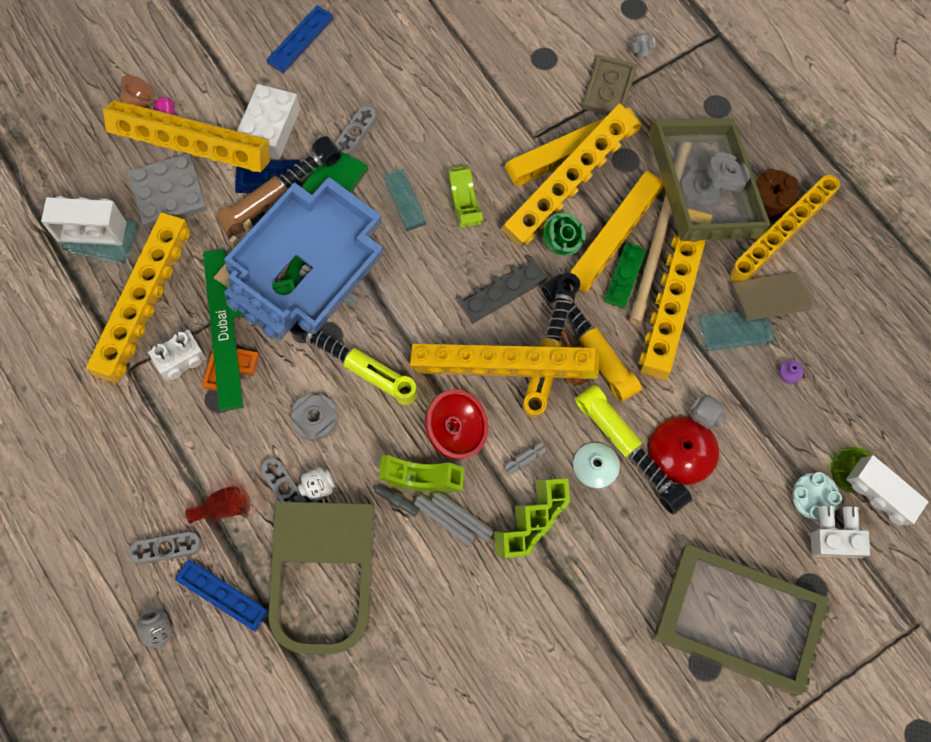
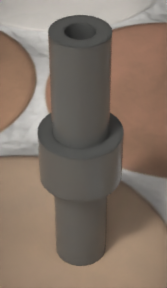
M381 485L377 486L375 493L388 500L391 506L396 509L401 508L414 517L418 514L420 508L406 501L404 496L397 492L394 494Z

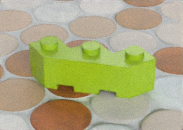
M568 478L536 480L537 504L515 505L517 530L494 532L496 556L503 558L529 556L535 548L534 545L541 537H544L554 524L556 517L569 505Z

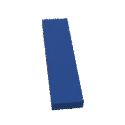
M317 5L266 59L267 63L284 74L334 19L333 14Z
M188 559L174 579L254 632L258 630L269 613L268 609Z

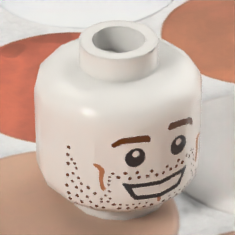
M317 467L301 475V484L298 485L302 497H308L312 502L330 496L333 492V487H335L331 473L328 469L324 470L322 467Z

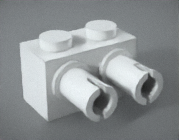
M189 329L185 332H178L179 335L175 334L172 339L163 344H157L158 347L154 346L148 352L166 382L180 377L182 372L189 368L198 367L206 359Z
M828 506L818 507L820 528L810 533L812 557L863 558L870 556L869 531H862L859 527V507L842 508L844 529L842 530L835 528L834 506H829V508Z

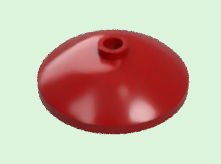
M452 389L438 394L430 402L425 414V429L428 439L433 447L445 457L457 460L472 457L482 449L487 440L489 425L486 412L481 403L466 391Z
M674 417L661 423L653 432L649 442V457L651 460H654L657 467H661L660 470L663 474H667V478L674 483L678 481L683 485H692L705 480L714 471L719 459V446L715 435L710 429L704 428L690 417ZM683 443L690 444L691 449H685Z

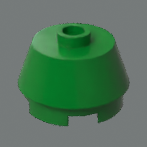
M556 213L547 220L542 232V241L550 252L569 256L575 254L581 248L582 243L585 241L586 231L583 223L580 224L573 217L574 214Z

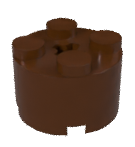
M772 168L767 169L756 180L770 221L782 217L793 206L799 194V182L796 177Z

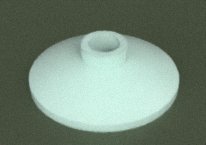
M589 443L581 447L575 454L573 470L575 476L582 484L590 488L599 489L607 487L615 481L619 474L620 463L618 456L609 446L602 443ZM599 460L602 465L600 467H596L593 464V461Z

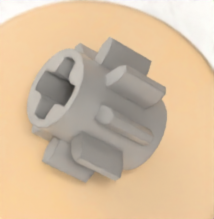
M649 33L635 35L634 41L630 42L631 53L637 52V57L651 55L652 49L657 47L655 37H650Z

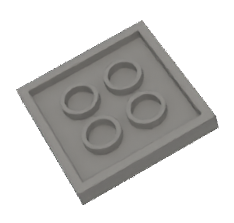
M189 153L128 171L142 225L145 229L155 225L161 212L182 218L207 210L193 159Z

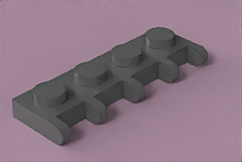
M531 255L526 257L529 264L518 270L515 265L510 266L512 274L504 279L499 280L496 275L491 277L494 284L481 291L476 286L473 288L476 295L465 301L461 296L456 298L472 324L547 281V276Z

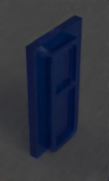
M300 159L270 160L269 164L261 172H253L250 169L236 167L235 192L251 193L272 177L280 178V174H286L287 169L291 170L294 168V164L298 165L301 161ZM301 181L295 182L297 185H301Z

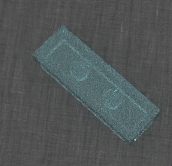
M404 169L383 175L406 232L426 225V220Z

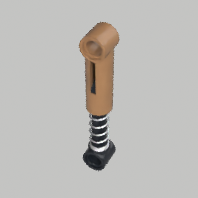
M324 136L319 138L313 144V151L311 154H308V158L305 160L301 159V163L298 165L294 164V168L291 170L287 169V173L284 175L280 174V178L272 177L235 205L222 208L215 218L228 236H236L244 230L243 223L247 219L252 220L277 202L288 190V187L298 180L301 181V178L305 175L308 176V173L312 170L315 171L317 166L321 167L324 165L330 167L335 165L341 159L342 153L330 137Z

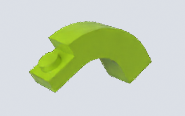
M468 165L447 168L452 201L459 227L463 228L481 224L483 215L476 201L471 168Z
M383 455L380 460L378 479L388 482L391 487L410 491L430 493L463 491L465 468L450 462L417 464L390 455Z

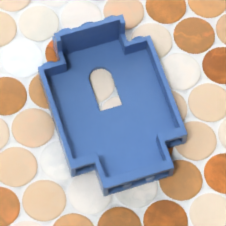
M330 177L326 179L313 195L294 182L225 257L226 271L230 274V286L224 292L226 304L233 311L239 310L242 312L244 318L252 325L258 324L262 327L264 334L271 339L275 337L281 341L297 321L303 330L316 334L382 257L383 247L370 238L381 225L382 215ZM295 256L312 267V270L290 294L279 295L273 290L274 280Z

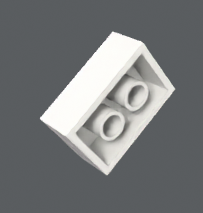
M257 84L237 131L269 139L270 158L280 160L301 109L297 94Z
M62 196L55 198L46 197L41 222L57 242L123 244L126 220L113 201L109 199L89 200L83 197L77 199H68Z

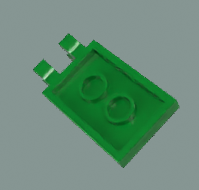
M341 151L342 157L335 165L330 167L324 165L321 167L317 166L316 170L313 171L301 188L313 195L326 179L330 177L352 193L367 173L368 165Z

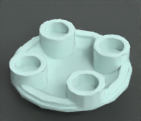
M821 472L808 473L800 477L795 483L792 492L793 503L797 510L805 517L813 520H820L818 507L828 506L829 508V506H834L835 512L842 501V495L839 493L835 482Z

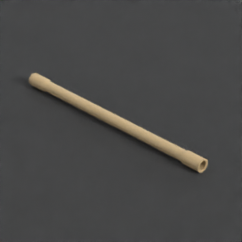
M692 143L678 144L674 168L679 184ZM665 194L636 301L633 303L629 322L635 325H641L644 318L647 299L672 213L667 194Z

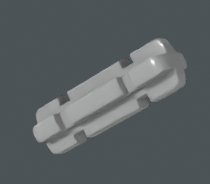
M538 441L532 445V448L529 447L515 456L514 460L510 459L504 463L506 472L512 475L518 471V468L521 469L534 461L536 456L540 457L545 454L546 447L544 444Z

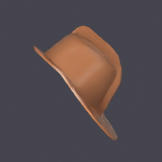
M133 75L123 76L121 80V102L148 108L154 103V92L148 83Z

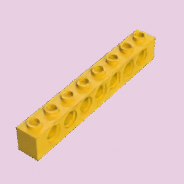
M113 100L103 108L106 132L117 136H124L136 141L151 143L155 146L170 148L174 151L189 153L193 156L208 158L212 161L227 163L231 166L250 169L253 172H261L270 162L269 139Z
M619 103L501 227V230L518 247L523 243L528 245L536 236L533 232L538 227L541 230L545 227L549 219L548 216L552 212L558 213L563 208L564 204L562 201L566 197L571 199L578 192L579 189L576 186L581 181L585 184L593 176L591 173L592 169L595 166L599 169L608 160L605 158L610 151L613 154L622 145L619 141L623 137L627 139L635 131L633 126L638 120ZM609 128H614L617 131V135H613ZM595 142L600 143L603 146V150L597 149ZM581 157L588 159V166L582 163ZM567 172L574 174L575 181L568 179ZM552 187H557L561 191V196H556L552 192ZM538 202L544 203L547 210L541 211L538 208ZM524 217L531 219L532 227H528L523 223Z
M688 209L692 225L711 223L712 215ZM674 234L671 243L674 252L673 254L669 253L665 265L669 267L668 273H663L660 283L664 288L662 292H658L655 304L659 305L657 312L653 311L649 323L653 325L651 332L647 331L644 344L648 346L646 352H641L638 364L642 365L640 371L642 374L667 380L671 373L706 240H699L697 242L681 241L679 234ZM681 252H685L689 256H684L681 254ZM675 271H681L684 275H678ZM670 290L677 291L679 295L672 294ZM665 309L673 311L674 314H667ZM659 329H665L669 334L664 335ZM653 349H660L663 355L656 354Z
M160 213L86 366V369L93 376L118 384L120 378L125 375L126 365L135 354L139 338L144 335L148 318L152 317L156 301L163 294L164 284L172 275V267L181 256V248L184 242L189 239L190 228L185 219ZM150 276H154L153 279L147 280ZM141 295H145L143 299L138 300ZM136 314L133 319H129L131 315ZM127 334L125 338L119 339L121 335ZM117 353L114 359L109 360L113 354Z
M412 344L410 366L418 374L598 379L600 356L596 348Z

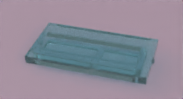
M740 311L699 318L707 351L774 342L768 317L745 321Z

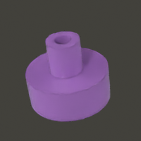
M794 360L785 361L778 370L779 378L786 384L797 383L804 373L801 364Z

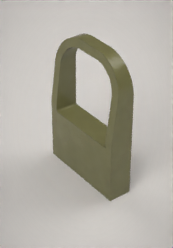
M276 502L269 624L274 637L285 648L297 653L336 654L353 647L365 634L369 624L375 520V506L373 504ZM287 562L361 564L359 618L354 632L346 640L336 644L302 643L292 639L286 633L281 621L285 564Z

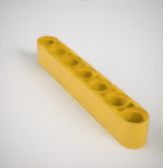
M625 108L638 120L631 108ZM605 118L508 161L504 169L514 186H521L556 170ZM639 120L633 126L635 131L631 135L641 129L642 125ZM609 128L613 135H617V131L614 128ZM595 142V146L597 149H603V146L600 143Z
M647 170L570 272L579 278V290L584 294L598 278L664 187L662 179Z
M831 175L822 177L762 237L737 259L730 272L732 281L750 280L832 199L839 188V180ZM753 255L759 256L760 259L755 258ZM739 269L745 270L746 273H742Z

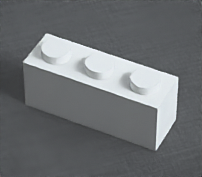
M874 455L860 458L846 479L856 492L865 495L871 500L870 503L875 508L884 511L893 523L900 526L914 524L929 502Z

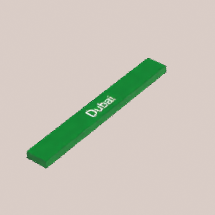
M225 249L203 252L220 412L244 408L234 319L231 317L224 294L229 287L214 279V276L225 265Z

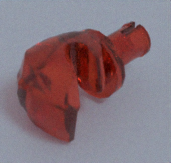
M229 486L211 493V495H207L205 504L186 508L185 513L190 523L208 517L214 523L220 522L221 517L241 515L247 518L250 511V501L240 487Z

